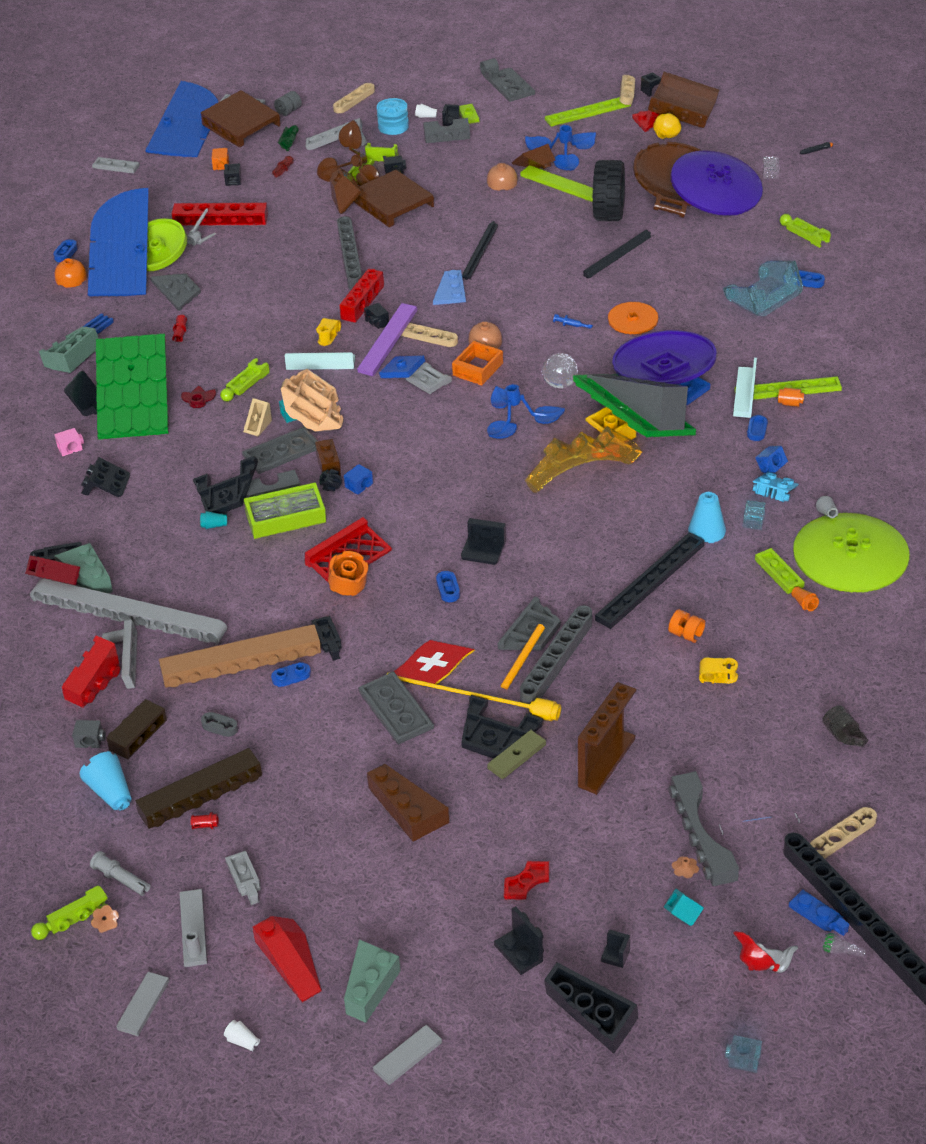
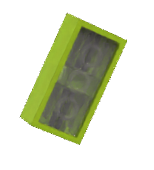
M316 482L244 499L245 513L254 539L326 522L325 507Z

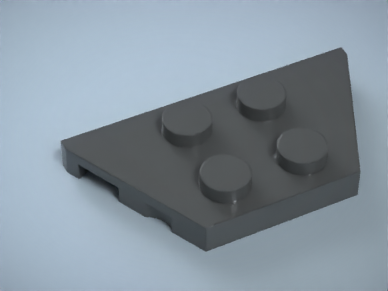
M186 273L150 277L151 282L178 311L182 310L186 303H190L194 297L201 293L200 288Z
M534 597L500 639L498 649L523 650L537 625L542 624L545 629L532 649L541 651L559 629L561 621L556 615L551 613L547 606L543 607L540 604L538 597Z

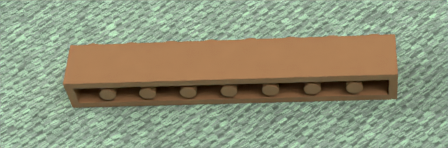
M313 624L161 658L159 663L164 685L167 688L177 687L180 684L189 682L196 683L202 679L217 678L224 674H235L242 670H253L264 665H275L286 660L293 661L304 656H314L317 653H321L320 640Z

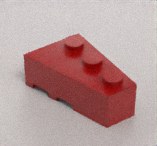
M97 635L93 639L95 643L90 651H85L82 655L84 660L81 665L74 667L62 685L64 699L83 708L88 703L93 702L99 691L104 690L108 682L113 677H117L121 670L115 643Z

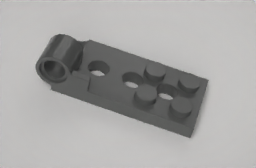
M495 58L480 62V70L483 77L509 102L535 95V90L512 68L499 70V65Z

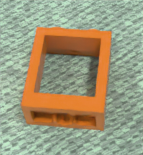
M473 341L452 362L453 376L483 385L503 364V351ZM475 357L489 361L484 368L469 364Z

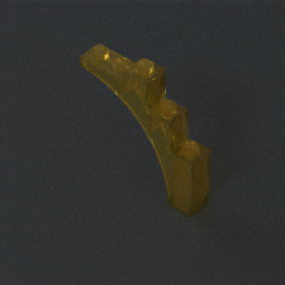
M608 426L596 439L580 432L570 445L554 438L543 450L546 456L529 474L525 482L531 491L538 492L556 476L572 467L596 460L621 461L629 465L639 457L642 451L633 440Z

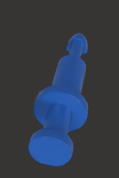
M557 314L554 315L553 322H562L563 326L567 324L575 327H593V325L582 324L581 321L570 319L568 315H565V318L559 317Z

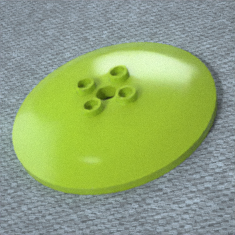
M838 513L835 518L822 516L809 522L799 531L793 546L795 561L805 575L820 585L844 592H868L892 584L905 572L910 555L905 539L894 527L875 517L857 513Z

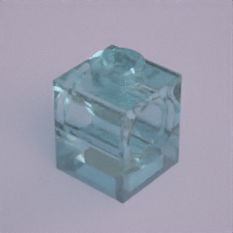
M747 500L743 528L762 530L765 517V502Z
M734 1035L732 1044L727 1043L725 1058L729 1059L728 1067L757 1073L762 1041Z

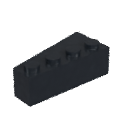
M556 962L544 980L546 994L614 1054L638 1019L637 1004Z

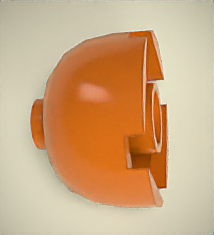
M67 258L61 261L55 268V281L59 286L61 285L66 288L76 287L87 280V271L78 260Z

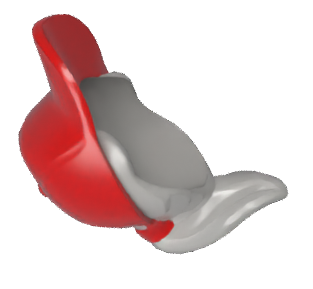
M738 931L733 932L742 944L740 960L748 966L750 971L771 969L777 973H782L789 967L793 954L798 949L797 946H790L784 951L767 949L763 944L755 943L747 934Z

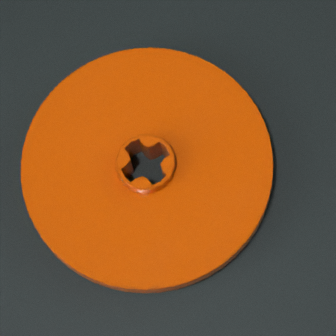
M626 302L610 310L608 322L618 332L642 334L652 330L657 325L658 313L648 304Z

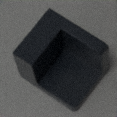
M653 72L641 76V91L649 97L652 96V88L660 84L661 77Z
M444 105L442 111L443 126H450L453 124V119H460L459 105Z
M608 930L607 945L602 954L601 962L623 968L630 952V935Z

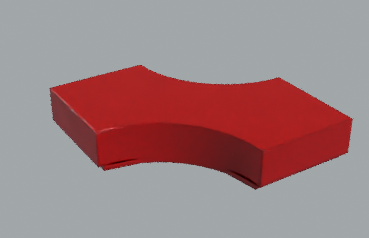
M527 861L526 867L521 873L513 877H506L504 882V899L526 900L528 892L534 886L549 882V861Z

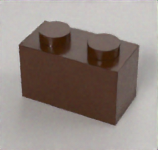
M333 439L315 442L316 456L321 473L333 469L339 471L338 475L341 476L340 461Z

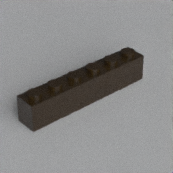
M247 748L135 800L138 814L148 829L159 827L167 820L178 818L184 812L201 807L203 803L216 800L229 791H236L240 786L248 782H255L262 776L261 764L250 748Z

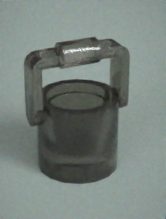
M835 706L824 715L822 722L837 741L843 742L846 745L862 747L868 742L867 737L859 729L858 722L844 706Z

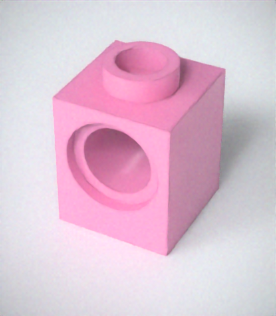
M75 428L54 434L57 447L62 456L71 454L74 451L83 450L81 445L84 444L81 433H77Z

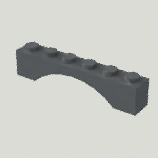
M697 772L672 776L671 786L668 787L671 799L675 798L676 800L675 807L677 813L683 816L682 824L684 830H689L690 832L689 841L691 846H696V857L698 862L704 865L703 873L705 879L710 880L712 886L738 881L739 867L732 851L714 841L700 823L697 811L702 801L703 786Z

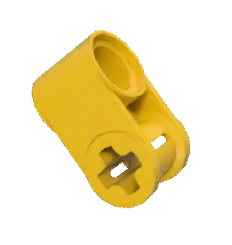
M327 318L321 320V323L316 328V332L319 335L318 344L327 346L333 342L336 335H338L337 332L341 330L340 320Z
M703 658L699 664V680L701 683H734L738 679V674L736 673L738 663L733 658Z

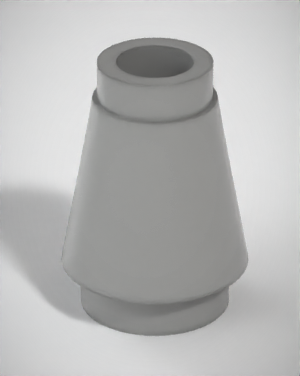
M822 496L817 500L816 509L818 512L829 518H835L838 515V510L831 497Z

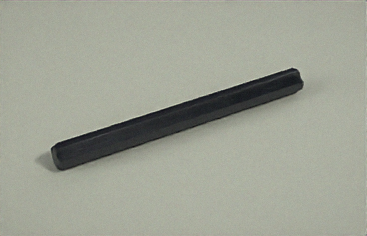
M495 221L489 223L462 274V278H465V280L471 279L498 228V224Z
M644 230L585 269L583 276L591 278L651 238V232Z

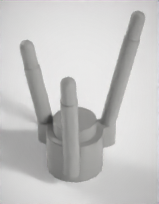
M205 209L193 229L187 235V244L201 245L216 234L214 232L201 239V233L197 231L208 209Z

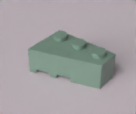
M82 326L66 335L64 341L52 343L53 347L46 351L44 349L40 350L39 353L44 367L68 373L74 371L76 367L95 352L96 339H99L96 329Z
M90 543L54 556L55 561L80 567L79 578L76 582L80 587L104 593L113 592L110 576Z
M359 939L344 997L347 1015L365 1023L368 1021L400 973L398 955Z

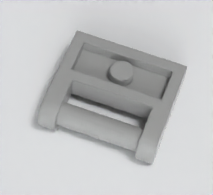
M425 362L406 380L431 394L442 386L449 384L452 381V377L442 374Z

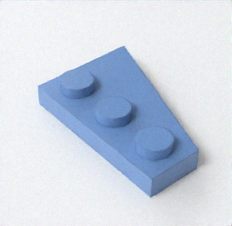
M461 270L445 271L433 299V305L466 302Z

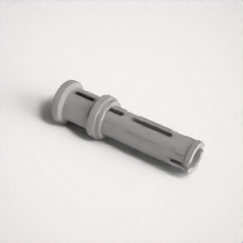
M98 851L92 857L90 867L103 872L106 878L113 877L140 894V896L145 895L143 890L146 892L150 890L151 885L122 868L119 861L106 857L103 851Z

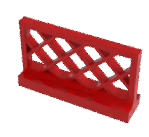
M362 517L305 552V565L309 568L312 567L328 582L330 561L334 553L353 551L360 555H370L368 560H364L369 565L392 551V548L368 526V521ZM368 534L372 537V540H362L361 537ZM349 544H358L357 549H348L346 548V546ZM360 545H371V550H360ZM373 546H381L384 550L373 551ZM329 562L328 567H320L318 563Z

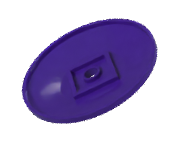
M716 151L690 152L681 156L674 163L671 170V183L678 195L690 205L708 213L739 215L755 207L762 196L763 187L756 172L743 161L725 153Z
M667 330L647 333L627 341L616 350L612 362L614 371L619 376L680 384L693 380L710 370L716 361L717 353L715 345L702 335L688 331Z

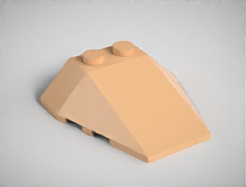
M308 369L299 372L296 376L293 375L290 379L284 380L281 392L285 410L291 418L299 420L306 428L312 429L315 432L340 429L343 423V416L339 414L341 407L336 404L338 396L335 387Z

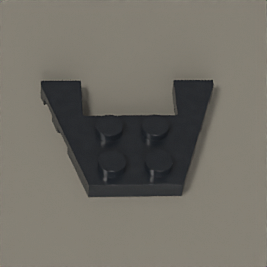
M256 456L240 461V475L212 486L211 477L208 474L193 479L206 511L222 514L243 506L258 464Z
M471 695L461 745L464 749L494 759L530 730L536 732L544 724L543 718L526 713L519 726L514 727L484 717L482 714L488 707V700Z

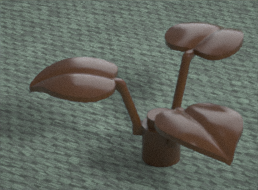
M352 120L340 130L339 141L344 147H349V150L356 155L352 156L350 162L338 166L335 158L328 157L323 159L317 169V175L322 180L330 182L332 174L339 167L351 164L359 167L360 173L356 176L359 186L380 177L376 167L370 164L365 165L367 163V156L360 153V151L354 150L360 148L362 135L355 120Z

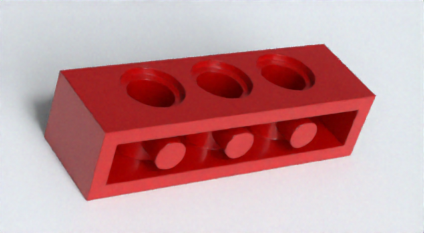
M367 269L339 304L342 320L354 323L358 321L364 313V308L372 303L384 287L382 271Z

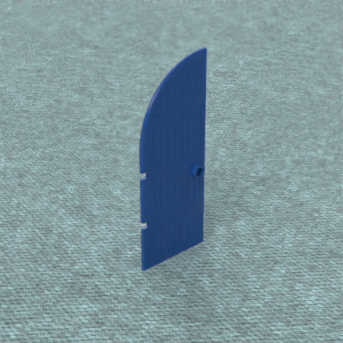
M181 81L145 150L146 153L198 157L205 142L201 138L206 139L210 132V129L202 125L201 112L219 102L216 96L200 85Z
M149 188L133 189L120 193L106 201L95 213L91 222L90 241L96 242L90 243L89 268H95V270H89L88 296L146 295Z

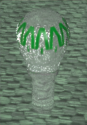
M834 933L825 934L821 940V946L827 953H850L864 957L866 953V948L849 944L848 941Z

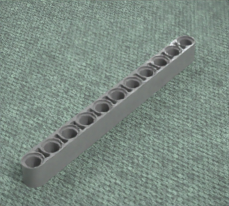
M40 579L30 593L33 601L38 600L48 605H59L61 608H71L86 614L88 612L98 617L104 618L105 616L119 622L132 619L136 626L142 625L148 629H159L169 634L176 633L190 639L191 637L197 638L199 641L216 643L215 645H218L227 631L226 624L218 619L49 579Z

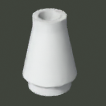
M417 104L415 116L419 118H436L437 109L424 104Z
M233 1020L225 1029L224 1036L228 1042L247 1048L250 1051H253V1047L260 1043V1039L241 1021Z

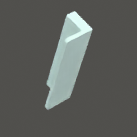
M352 352L286 353V370L354 369L355 354L353 355Z
M755 357L753 368L738 367L733 416L751 418L757 362Z

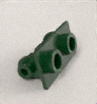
M293 125L290 128L286 126L278 141V144L286 151L290 150L297 136L298 126Z

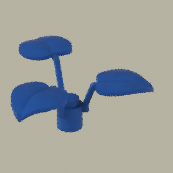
M562 125L552 143L548 138L540 136H525V142L529 150L549 144L550 149H552L559 138L560 142L564 143V155H557L554 164L562 170L572 171L579 165V159L574 154L567 155V143L570 141L578 149H589L595 143L596 132L572 135L571 126Z
M511 384L505 389L496 386L491 396V404L495 408H505L508 406V418L506 422L495 421L491 423L487 428V433L489 437L497 439L513 435L517 430V425L510 423L511 406L518 405L521 400L531 415L535 416V421L541 424L556 421L564 413L565 408L543 406L533 412L525 400L524 394L520 395L518 385Z

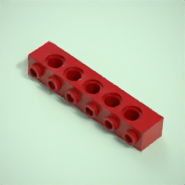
M174 203L172 210V220L179 222L182 226L195 225L205 209H208V212L200 225H266L268 217L267 203Z

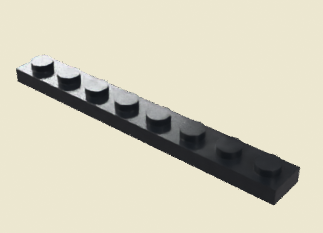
M689 532L595 615V621L609 629L613 628L704 546L705 540Z

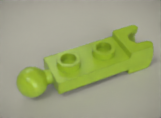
M783 214L780 217V224L782 226H786L787 230L810 241L811 244L820 248L821 241L830 242V231L824 228L819 229L798 217L792 220L789 214Z
M253 359L248 363V367L226 384V388L220 393L221 399L226 402L231 401L234 398V394L240 396L257 381L263 379L270 371L268 363L265 362L262 365H258V359Z
M96 886L86 891L84 897L47 915V923L39 922L32 926L31 934L33 938L43 940L48 936L49 931H52L53 934L59 931L63 932L70 925L86 920L95 909H101L102 906L108 905L105 904L108 898L106 893L100 886Z

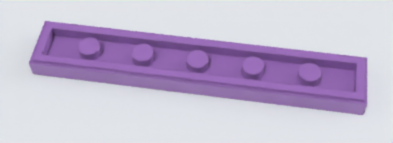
M401 303L357 368L358 373L370 376L375 375L417 312V306Z

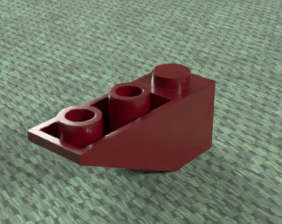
M30 556L25 574L76 585L80 567Z

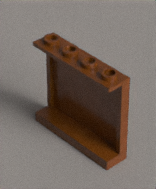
M663 72L661 82L654 96L651 97L648 110L658 114L671 113L679 121L704 128L716 103L719 89Z
M242 90L201 112L202 125L238 147L244 146V138L270 123L278 127L280 126L279 113Z
M394 170L359 186L361 193L353 201L388 227L394 226V218L419 206L428 204L434 207L433 194L398 170Z
M617 682L578 736V788L597 795L634 742L635 735L624 731V708L635 694V688Z

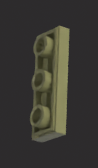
M530 730L489 762L487 768L503 780L546 746V740Z

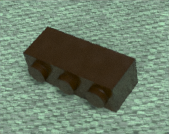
M145 699L106 737L109 751L128 760L167 721L165 708Z

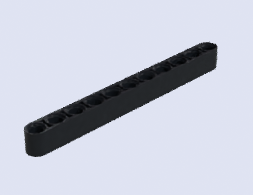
M787 834L784 839V856L926 1005V964L801 834Z

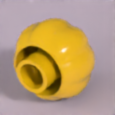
M671 113L661 114L656 118L653 129L659 138H673L680 133L681 123Z

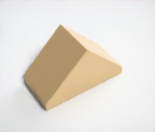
M252 399L243 432L260 436L272 421L270 403Z

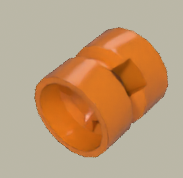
M678 609L670 620L668 630L679 637L683 635L684 639L696 643L697 640L694 639V635L700 637L703 634L705 620L694 615L691 616L690 613Z

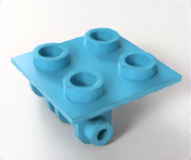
M767 472L753 480V483H757L754 484L753 491L763 496L766 494V497L771 493V499L775 496L776 500L788 502L790 494L787 493L799 484L794 483V480L791 478L781 479L776 474Z

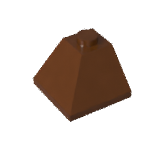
M549 144L521 154L511 163L523 167L530 165L538 169L543 168L544 170L552 166L551 163L555 161Z
M339 167L330 178L331 197L339 213L342 214L359 196L361 190L354 176Z

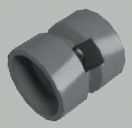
M295 91L286 93L274 102L277 113L283 114V116L289 115L292 111L302 106L301 98Z

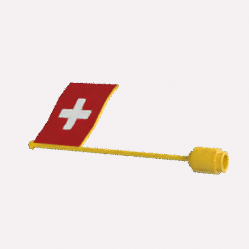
M429 640L394 671L403 682L469 696L474 695L483 699L529 708V712L532 715L543 718L546 721H557L560 717L561 705L557 704L556 701L536 698L531 704L437 685L450 675L459 663L474 652L475 649Z

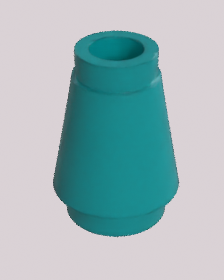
M208 511L200 513L201 528L211 529L227 526V515Z

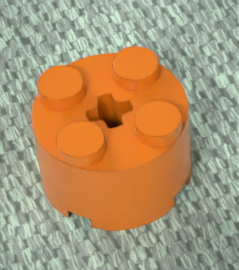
M344 551L338 556L336 554L332 557L329 566L328 582L333 592L341 595L355 596L364 589L367 581L368 564L363 560L364 557L353 551Z

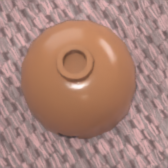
M499 163L488 172L487 183L491 189L497 191L510 190L517 185L516 171L510 165Z
M484 321L472 327L468 341L469 345L476 341L498 349L502 344V335L500 329L495 324Z

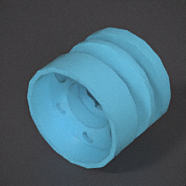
M388 98L377 104L378 129L380 132L388 135H397L409 128L407 103L404 100Z

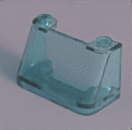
M796 260L767 261L759 267L760 280L753 285L738 287L735 284H730L723 288L725 296L729 301L756 316H766L798 296L803 290V284Z

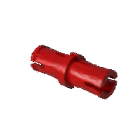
M178 315L176 318L172 340H175L174 342L183 341L187 322L185 315Z

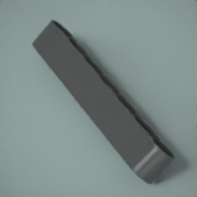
M343 216L337 219L347 284L351 290L362 277L352 221L351 218Z
M585 605L578 606L521 684V703L531 704L536 698L543 697L592 627V609Z

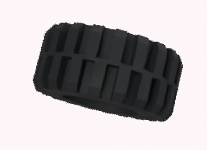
M598 160L595 164L592 204L593 216L597 221H620L623 217L625 167L621 160Z

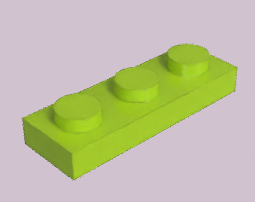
M772 548L755 554V561L787 594H790L795 587L804 588V581Z

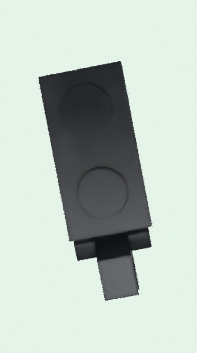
M326 616L311 620V625H315L320 646L324 653L329 652L332 661L340 659L341 639L331 617Z

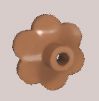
M681 856L672 863L676 876L691 878L694 873L699 871V867L696 865L697 861L693 858Z
M104 905L101 909L97 908L93 911L91 925L94 928H98L100 933L117 927L116 920L119 914L116 910H112L109 905Z

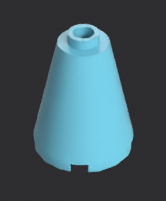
M705 492L699 496L688 527L690 533L708 543L721 540L726 533L718 496L712 492Z
M110 751L93 756L89 759L91 763L87 767L85 764L82 766L79 772L80 778L112 809H119L120 811L126 809L130 805L132 798L118 756L115 753L113 755Z

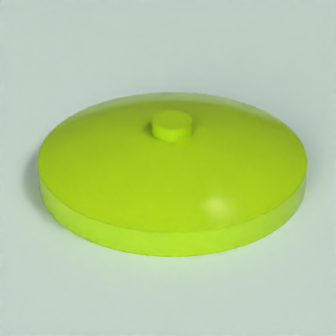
M166 218L148 222L147 271H156L169 266L185 250L187 234L179 222Z

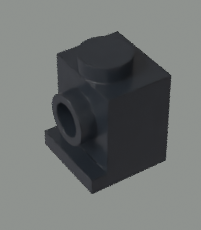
M383 156L385 174L394 170L404 174L406 161L402 160V156Z
M240 163L225 164V186L241 185Z
M379 303L364 308L366 322L369 321L371 325L378 329L386 327L389 322V313Z

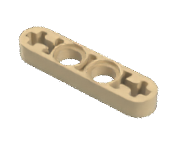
M623 75L619 101L622 104L631 105L634 99L635 78L630 75Z
M365 83L333 104L334 112L344 113L375 92L374 84Z
M409 323L401 334L404 337L447 347L456 346L458 343V336L455 333Z
M863 807L814 839L810 844L818 849L823 847V851L817 850V852L825 859L876 824L877 813L872 808ZM854 826L857 830L851 832L846 830L845 827ZM832 836H836L840 838L841 841L832 842L829 838Z

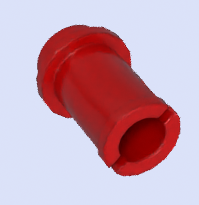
M210 812L209 815H192V829L208 827L214 829V827H218V814Z

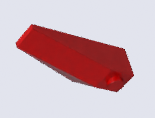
M271 916L252 927L256 944L301 1002L322 991L306 935L294 919Z

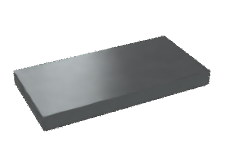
M304 426L242 451V455L245 459L256 456L258 459L256 472L261 474L316 451L315 442H318V440Z
M394 671L358 687L361 696L398 745L434 729V724Z

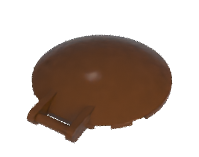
M667 142L666 144L654 143L648 145L646 149H641L637 153L633 163L634 175L640 185L656 197L653 210H663L684 218L687 206L692 205L683 200L675 191L671 183V170L674 163L681 156L702 150L683 143ZM660 201H666L669 203L680 205L682 207L681 209L669 205L661 204Z

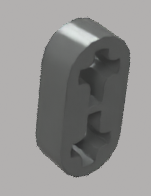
M214 712L205 713L201 717L202 727L206 731L226 737L233 736L238 731L237 722L233 718Z

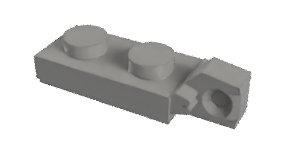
M243 851L225 857L228 869L241 896L247 895L251 905L259 903L257 891L261 890L260 882L247 852Z

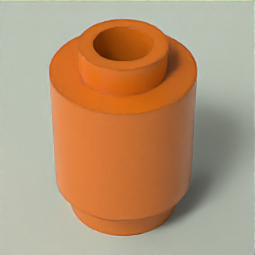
M779 389L778 403L799 407L800 403L803 404L804 393H801V389Z

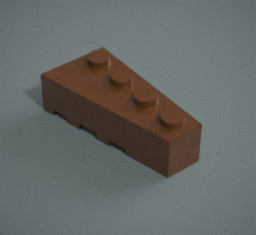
M383 764L367 772L368 788L413 842L449 823V809L447 806L388 765Z

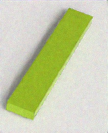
M620 97L548 115L545 116V121L552 127L631 105L622 104L619 101Z
M530 165L520 172V176L593 202L592 187Z
M838 377L754 385L753 399L778 397L779 389L784 388L801 389V393L813 394L842 391V386Z

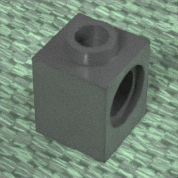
M76 720L72 734L75 748H88L89 746L91 748H100L101 741H105L106 731L102 729L100 720Z

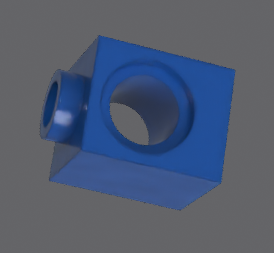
M769 446L755 457L763 473H775L788 462L782 446Z
M358 464L344 474L345 488L357 495L360 494L366 487L368 488L373 484L372 471Z

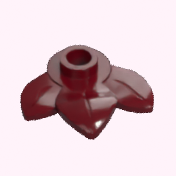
M197 386L191 393L182 392L181 398L189 403L190 407L201 408L206 405V402L215 398L216 390L212 389L205 392L200 386Z

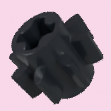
M331 469L321 473L319 483L323 486L322 490L335 491V489L340 488L342 478L338 475L339 471Z

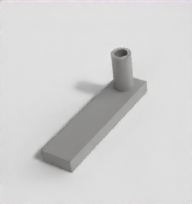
M360 118L355 119V121L358 124L362 135L361 146H364L367 143V140L362 133V121ZM348 123L306 138L307 150H313L339 140L340 130Z
M132 619L124 621V629L102 634V638L113 643L123 641L121 677L127 689L135 688L137 630Z
M202 889L180 892L184 967L207 964Z

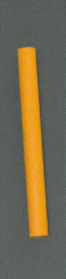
M542 624L537 625L502 682V688L508 690L544 631L545 627Z

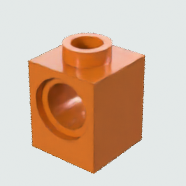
M228 148L212 150L213 170H223L225 164H229Z

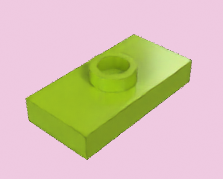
M473 104L459 106L462 119L468 118L469 124L479 122V117Z

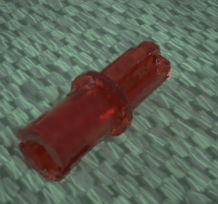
M286 156L283 161L277 164V167L272 171L274 177H280L285 171H288L290 165L294 163V159L291 156Z

